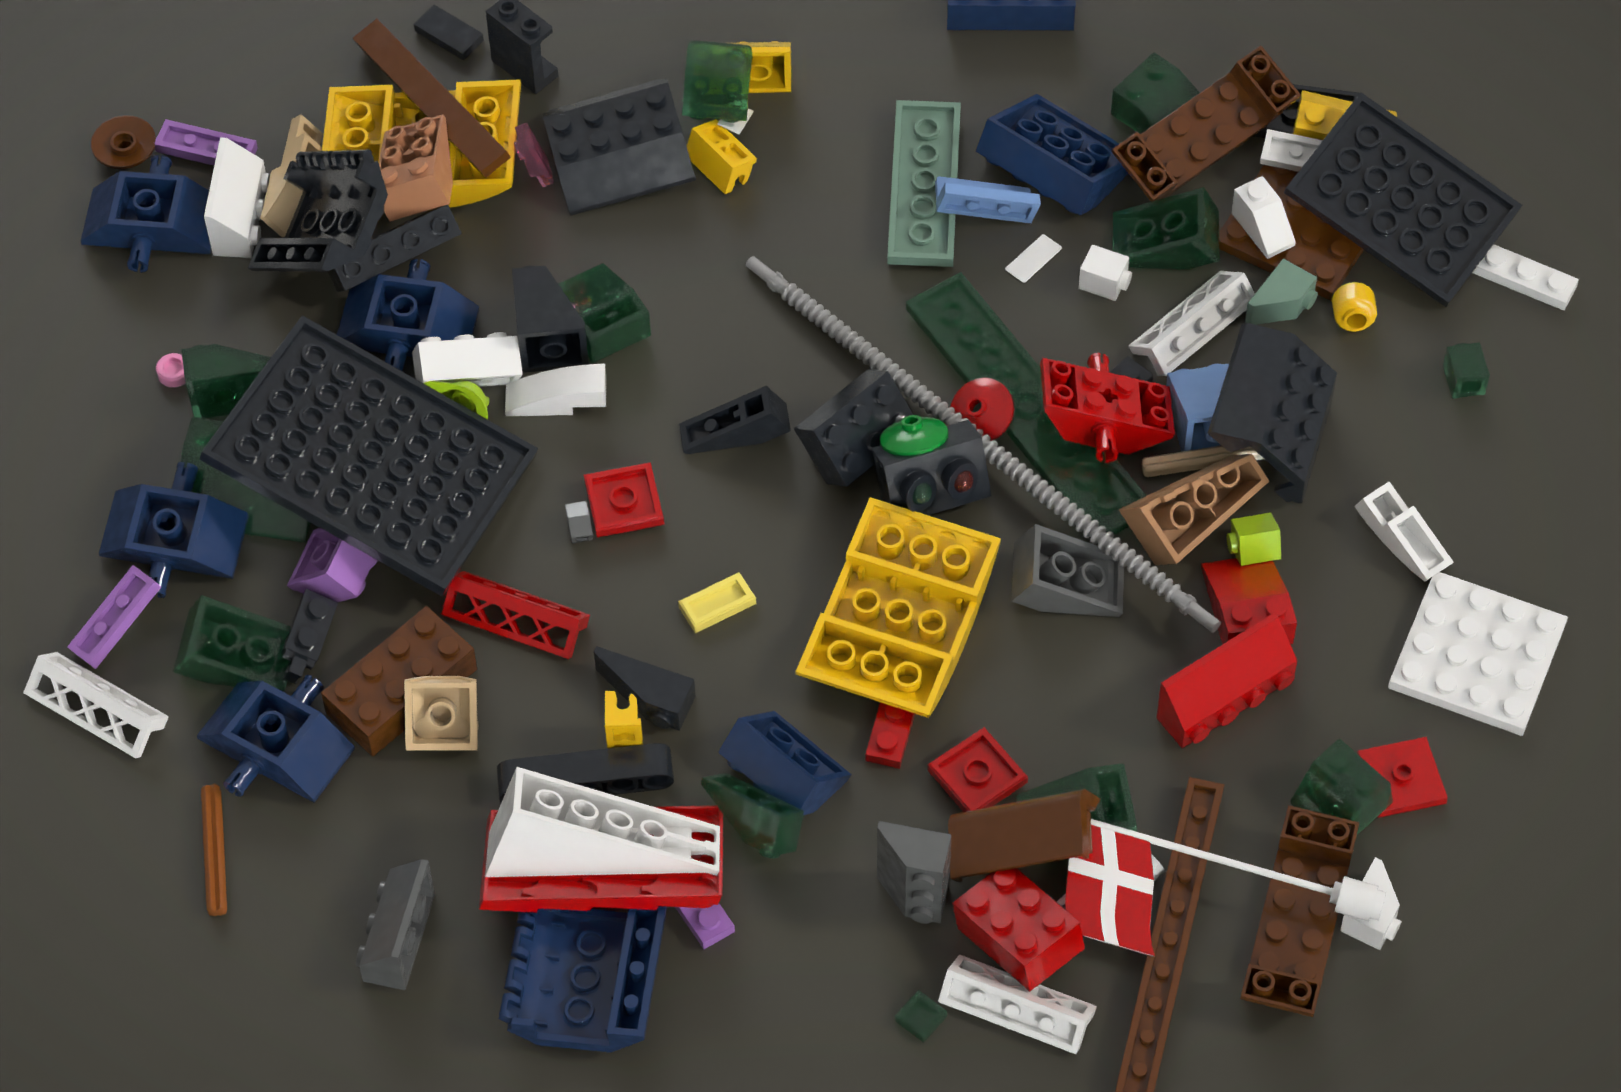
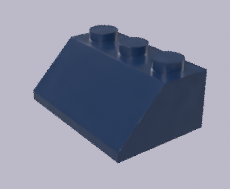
M775 711L738 718L718 751L728 760L727 763L733 770L745 774L753 781V786L758 791L770 795L779 803V807L783 812L795 817L814 813L852 775Z

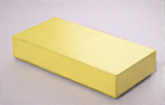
M740 572L678 601V605L694 633H697L755 605L756 597Z

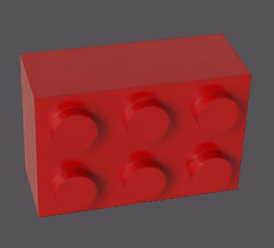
M1017 868L990 873L952 903L958 929L1029 992L1085 949L1080 922Z

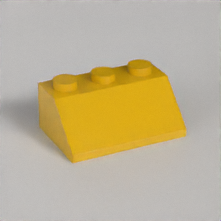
M707 42L694 44L695 93L791 92V42Z
M1302 90L1292 134L1324 140L1353 102ZM1387 110L1397 117V112Z

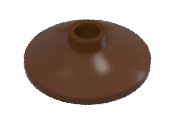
M130 115L117 116L105 121L95 130L91 139V149L94 157L107 167L114 169L132 168L143 163L151 156L155 149L156 135L152 126L142 118Z

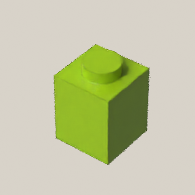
M1271 512L1231 519V533H1227L1226 536L1227 546L1230 554L1235 553L1241 566L1281 559L1280 528Z

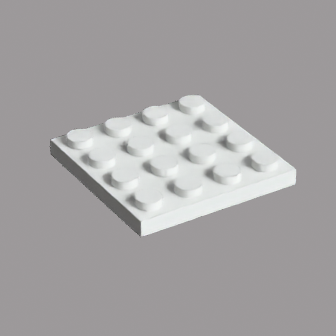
M1438 572L1431 578L1389 681L1388 688L1523 736L1568 617Z

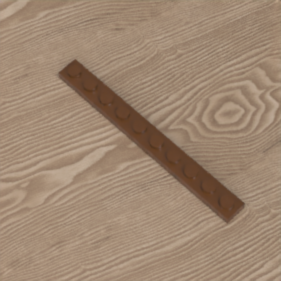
M1189 777L1174 843L1210 852L1224 784ZM1175 850L1171 852L1151 937L1155 957L1147 955L1115 1092L1155 1091L1208 861L1206 859Z

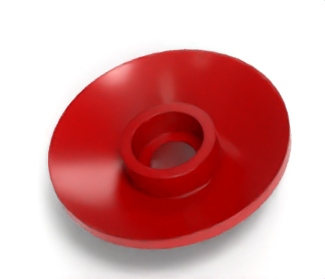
M979 378L966 383L955 394L950 406L955 409V413L962 414V419L967 418L972 424H975L976 430L981 429L983 436L989 435L990 441L996 440L1007 430L1014 414V402L1011 393L1002 383L990 378ZM981 403V409L978 412H973L974 407Z

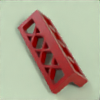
M466 571L459 572L450 584L441 615L567 659L572 658L579 631L587 628L590 614ZM457 592L468 595L475 609L467 613L453 609ZM478 599L486 601V603L481 605ZM491 604L500 606L507 620L499 624L490 622L484 608ZM510 610L518 612V614L513 616ZM477 612L480 618L472 616V614ZM523 615L532 617L539 631L531 635L523 634L515 619ZM542 621L549 623L550 625L545 627ZM509 623L511 629L503 626ZM558 626L569 630L565 648L553 644L547 632L549 629ZM541 634L543 640L535 637Z

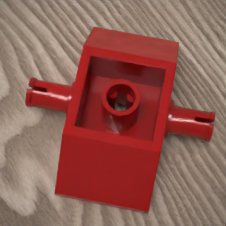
M1100 353L1090 355L1087 360L1089 368L1042 357L1040 366L1043 405L1046 414L1065 441L1096 447V458L1098 461L1102 462L1103 460L1102 452H1104L1105 463H1110L1117 459L1118 452L1131 454L1170 440L1175 435L1170 386L1109 373V358L1104 353L1102 355L1103 363H1101Z

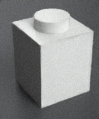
M1092 244L1080 268L1078 289L1116 301L1121 289L1126 291L1131 281L1132 272L1128 271L1129 257Z

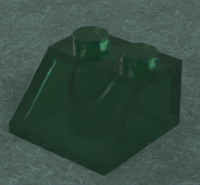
M1339 738L1313 761L1290 802L1297 808L1360 822L1357 831L1358 835L1393 803L1391 783Z

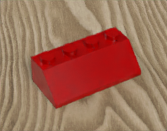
M1275 613L1269 615L1161 682L1156 718L1181 748L1192 742L1194 744L1201 742L1217 726L1230 724L1241 711L1248 707H1257L1265 700L1268 694L1276 689L1279 691L1284 690L1294 681L1297 658L1279 617Z

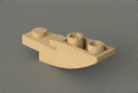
M302 114L291 120L280 167L271 171L260 217L281 237H285L303 192V190L283 179L290 161L296 162L298 152L322 151L320 144L323 133Z

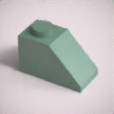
M1282 259L1248 302L1245 323L1257 325L1297 319L1304 309L1309 310L1317 299L1318 292L1315 291L1317 277Z

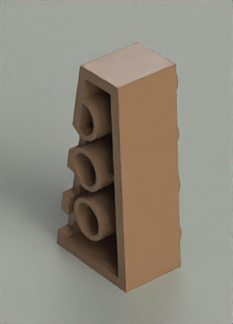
M1252 453L1231 455L1119 509V511L1155 565L1177 564L1269 482V479Z

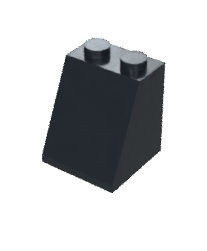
M525 266L512 269L522 373L589 365L585 322L547 267Z

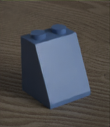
M1217 363L1208 367L1190 370L1179 369L1175 372L1167 373L1166 386H1170L1173 421L1181 452L1221 446L1208 434V430L1229 364Z

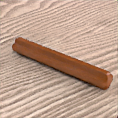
M212 784L204 785L201 788L206 909L210 916H223L227 912L222 793L219 785Z

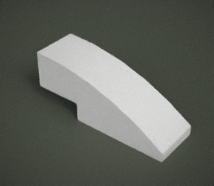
M605 364L578 365L553 369L521 378L506 385V416L573 415V407H606Z
M1390 482L1367 495L1354 506L1389 550L1423 581H1427L1454 563L1416 508L1412 506L1408 509Z

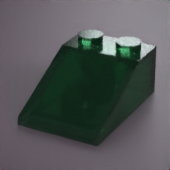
M1153 52L1113 89L1111 115L1136 132L1138 131L1139 134H1142L1200 92L1179 68Z
M1202 187L1113 212L1112 251L1129 257L1128 268L1189 270L1219 262V209L1206 189Z
M218 344L196 345L192 348L181 349L185 383L195 420L229 415L271 357Z
M201 595L189 609L173 672L204 683L235 687L239 682L264 681L284 692L287 680H284L283 676L289 660L282 658L283 653L281 651L290 626Z

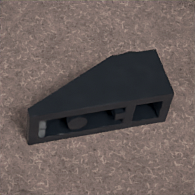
M768 386L759 388L679 423L683 452L686 454L762 444L791 431L786 402Z
M596 646L594 650L595 669L628 702L630 694H633L637 699L638 712L646 720L651 721L659 728H672L680 731L696 697L694 679Z

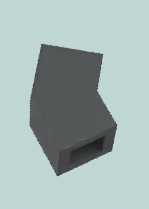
M586 501L565 504L571 542L578 543L593 540Z

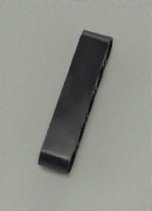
M661 743L515 758L500 762L496 768L499 800L501 803L516 767L611 795L661 790L670 787L674 783L671 749L666 744Z

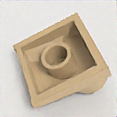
M421 676L405 679L406 751L478 749L477 679L463 676Z

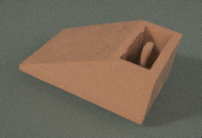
M444 114L432 118L426 117L406 126H395L384 133L379 166L388 193L384 204V212L389 221L450 204L453 179Z

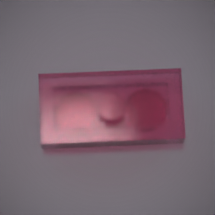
M524 123L515 127L518 141L514 142V146L520 160L524 159L531 178L536 176L542 187L555 183L548 157L528 124Z

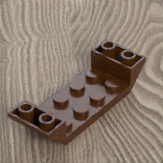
M1260 45L1237 61L1228 74L1141 135L1137 131L1113 148L1111 152L1148 199L1154 202L1171 195L1266 128L1299 99L1301 94Z
M1288 805L1273 871L1330 888L1334 887L1335 881L1342 883L1344 876L1347 877L1360 822ZM1271 878L1241 993V1000L1314 1017L1338 913L1334 912L1336 904L1329 903L1331 895Z

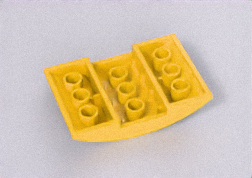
M520 80L456 82V90L449 91L511 157L485 178L448 140L453 179L450 204H448L450 208L482 201L512 188L521 91ZM393 85L329 87L322 151L369 149L372 152L374 161L379 163L384 133L395 126H406L426 118V116L403 92L395 93Z
M870 497L846 552V562L824 613L819 615L796 669V675L929 718L940 701L964 649L983 599L1001 538L916 511L912 512L909 509Z

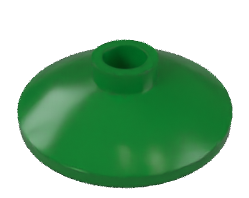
M910 415L888 426L880 435V444L883 450L890 454L915 456L928 453L943 445L949 433L946 424L938 419Z

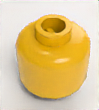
M1358 282L1346 283L1334 292L1332 298L1335 322L1340 328L1352 332L1362 331L1375 322L1377 308L1374 292L1369 286Z

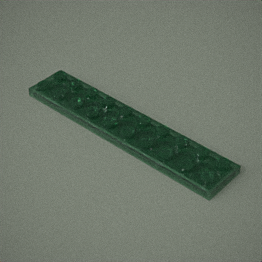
M962 272L906 301L907 312L965 383L979 378H990L999 381L1009 390L1014 402V414L1005 432L1044 480L1048 482L1049 486H1054L1055 492L1061 491L1062 498L1068 497L1070 499L1069 504L1076 503L1077 509L1082 508L1084 510V515L1090 514L1092 517L1091 521L1097 520L1099 522L1098 527L1105 526L1106 533L1111 531L1115 535L1128 528L1129 525L1119 509L1147 495L1117 459L1113 462L1105 463L1104 452H1102L1103 460L1100 462L1096 458V447L1065 441L1044 410L1040 366Z

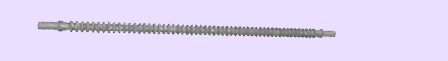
M755 256L748 259L746 267L763 279L769 289L780 293L783 301L788 300L790 306L795 305L796 311H801L804 317L808 316L810 322L815 321L816 327H822V331L824 333L828 332L829 337L835 338L837 343H842L844 349L849 348L851 354L856 353V358L863 359V363L869 365L871 370L888 371L899 391H904L905 397H911L913 403L918 402L919 408H925L927 414L932 413L933 418L944 422L946 426L968 420L967 418L962 419L961 413H955L953 407L948 408V403L941 402L939 396L934 397L933 391H927L925 385L920 386L919 380H913L911 374L906 375L905 369H899L897 363L892 364L891 358H885L883 352L878 353L877 347H872L870 342H865L863 336L858 337V333L851 331L850 326H844L842 320L837 321L836 315H831V312L827 309L824 310L822 304L817 305V301L810 299V295L804 294L801 288L797 289L795 283L789 284L780 272L777 271L775 273ZM981 429L977 430L982 437L985 458H989L990 464L996 463V468L998 470L1003 469L1004 475H1010L1012 481L1018 480L1017 484L1020 487L1025 486L1026 492L1032 491V496L1034 498L1039 497L1041 504L1047 502L1046 507L1048 509L1054 508L1055 515L1061 514V519L1063 521L1069 520L1068 524L1071 527L1076 525V531H1083L1084 538L1091 537L1090 542L1092 544L1098 543V548L1100 550L1105 549L1106 555L1113 554L1112 559L1114 561L1120 560L1121 567L1128 566L1127 571L1129 573L1135 572V577L1137 579L1142 578L1144 585L1150 583L1152 591L1157 589L1158 596L1165 595V601H1172L1182 614H1189L1211 633L1217 631L1221 622L1198 605L1195 597L1182 592L1179 584L1173 585L1172 578L1165 579L1166 574L1164 572L1158 573V568L1156 566L1150 567L1151 563L1148 560L1143 562L1142 555L1135 556L1136 551L1134 549L1128 550L1127 543L1121 544V539L1119 537L1113 538L1114 534L1111 531L1106 533L1105 526L1098 527L1099 522L1097 520L1091 521L1092 517L1090 514L1084 515V510L1082 508L1077 509L1076 503L1069 504L1070 499L1068 497L1062 498L1061 491L1055 492V487L1048 486V482L1041 480L1039 474L1033 475V470L1026 469L1025 463L1019 464V459L1017 457L1012 458L1011 452H1005L1003 446L997 447L998 443L995 440L990 441L989 435L983 436V431Z

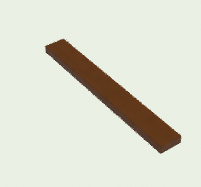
M377 18L353 37L355 43L426 117L432 118L444 114L448 140L485 178L511 158L495 138Z

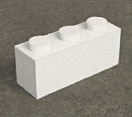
M504 332L492 333L487 335V338L475 339L473 335H460L455 337L454 340L441 341L440 337H428L418 342L412 352L415 378L422 383L430 381L454 383L466 380L475 383L479 387L507 385L519 380L523 375L517 336H507Z

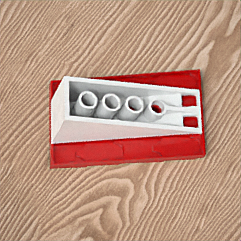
M516 767L499 810H491L487 818L479 910L537 913L538 909L587 911L594 907L657 910L658 906L709 908L713 905H718L722 897L723 805L652 807Z

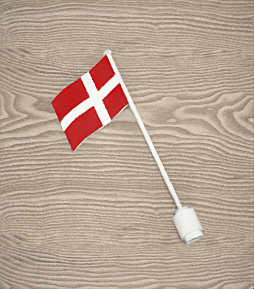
M1091 819L1093 853L1089 854L1088 859H1084L1081 856L1069 858L1065 906L1066 911L1080 922L1084 937L1155 957L1150 931L1154 888L1150 843L1331 895L1329 903L1336 904L1334 912L1368 922L1370 918L1379 921L1386 892L1378 890L1377 885L1344 876L1342 883L1335 881L1334 887L1330 888Z

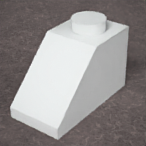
M1263 176L1234 189L1231 213L1267 259L1295 246L1296 241L1282 201Z
M1375 857L1363 882L1377 885L1378 890L1386 892L1379 921L1370 918L1368 922L1344 915L1340 931L1380 950L1386 938L1391 941L1394 939L1401 921L1396 919L1400 904L1382 860Z

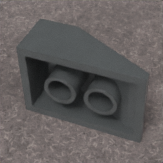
M1035 524L1014 542L1011 602L1041 612L1120 617L1123 614L1124 567L1120 566V560L1114 561L1112 559L1113 554L1106 555L1105 549L1100 550L1097 545Z

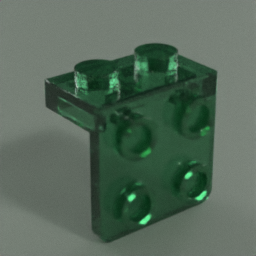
M692 40L688 43L682 116H689L696 120L715 118L729 123L747 121L752 48L749 45Z

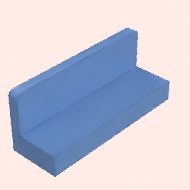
M940 176L935 181L937 212L1032 223L1041 205L1040 194L1031 193V189L1028 187Z

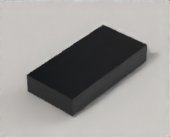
M433 5L414 23L415 32L463 61L484 41L483 33L436 5Z

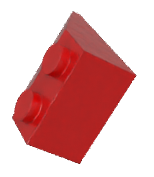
M1237 558L1201 563L1214 617L1221 622L1218 631L1222 645L1273 613L1279 617L1290 644L1294 643L1297 627L1296 616L1289 592L1273 561L1244 566L1240 565Z

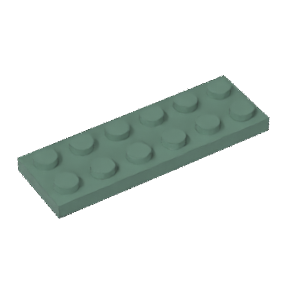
M896 100L887 264L953 267L956 214L937 212L935 181L939 176L957 179L961 102Z

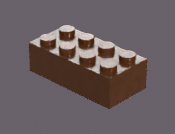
M425 606L321 692L325 712L363 749L374 757L405 731V679L421 676L469 677L477 670L474 648L430 608Z

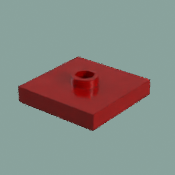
M651 462L584 474L596 537L664 525V517Z
M985 727L930 762L927 768L928 772L963 812L993 807L1028 783V776Z
M1427 737L1358 750L1357 760L1377 818L1447 803L1448 797Z

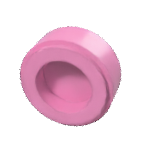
M167 354L156 365L158 379L167 387L182 386L190 379L191 368L189 361L181 354Z

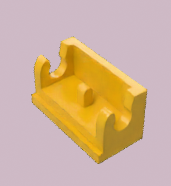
M715 119L691 129L687 150L690 161L724 194L732 192L738 177L742 185L748 181L753 164L756 163L757 158L726 128L717 125L719 121Z
M605 691L607 748L643 745L641 718H638L637 699L633 694L629 696V707L619 709L616 706L617 697L615 691Z

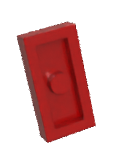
M880 702L866 750L865 761L900 769L915 713Z

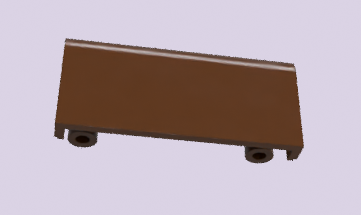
M1086 789L950 815L948 820V834H951L950 878L956 882H962V878L996 871L1079 856L1088 859L1089 854L1093 853L1090 811L1096 809L1100 798Z

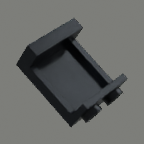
M499 0L485 11L491 60L516 80H520L521 84L534 94L540 92L559 76L558 68L541 55V42L553 33L550 24L518 0Z

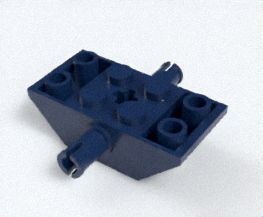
M155 155L151 158L149 173L119 171L93 188L80 240L81 245L131 248L127 267L134 272H138L140 263L141 273L148 270L151 250L211 254L212 249L204 219L209 190L186 176L169 175L172 166L171 159L162 155L160 164H158L159 155Z
M418 259L410 261L407 278L377 274L349 289L337 332L338 336L365 351L385 353L384 362L402 372L406 356L413 357L412 352L418 342L428 337H440L441 341L454 340L455 337L460 335H473L479 314V306L444 282L427 280L431 266L422 259L420 260L419 269L416 268Z
M184 462L177 463L171 489L139 484L116 490L99 550V556L151 565L148 576L161 586L157 592L158 598H165L171 570L174 569L233 579L249 514L212 496L192 492L199 468L191 463H187V468L184 467Z
M305 675L303 681L291 696L264 681L239 682L197 734V738L200 741L240 762L223 782L224 787L233 794L237 790L235 795L242 797L258 774H262L315 803L355 750L354 745L321 712L310 707L319 693L324 690L323 684L317 678L310 682L312 676Z

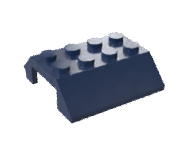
M658 906L657 910L628 909V913L594 909L587 911L538 909L537 913L519 912L517 923L523 926L516 927L511 956L517 959L509 961L504 989L512 993L503 994L498 1019L508 1023L507 1031L540 1046L614 1052L643 1041L645 1039L667 907Z

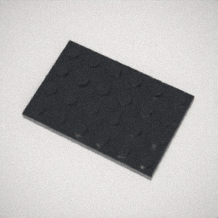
M1362 92L1356 97L1284 191L1287 196L1445 307L1448 306L1523 206Z

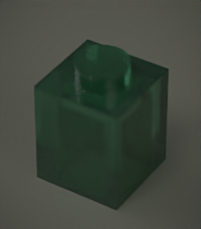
M1480 342L1471 344L1458 343L1447 347L1443 368L1452 399L1484 395L1490 374Z

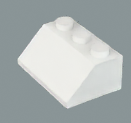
M221 137L204 214L213 256L252 258L254 246L257 245L259 238H261V228L258 225L270 173H266L263 159L228 138Z

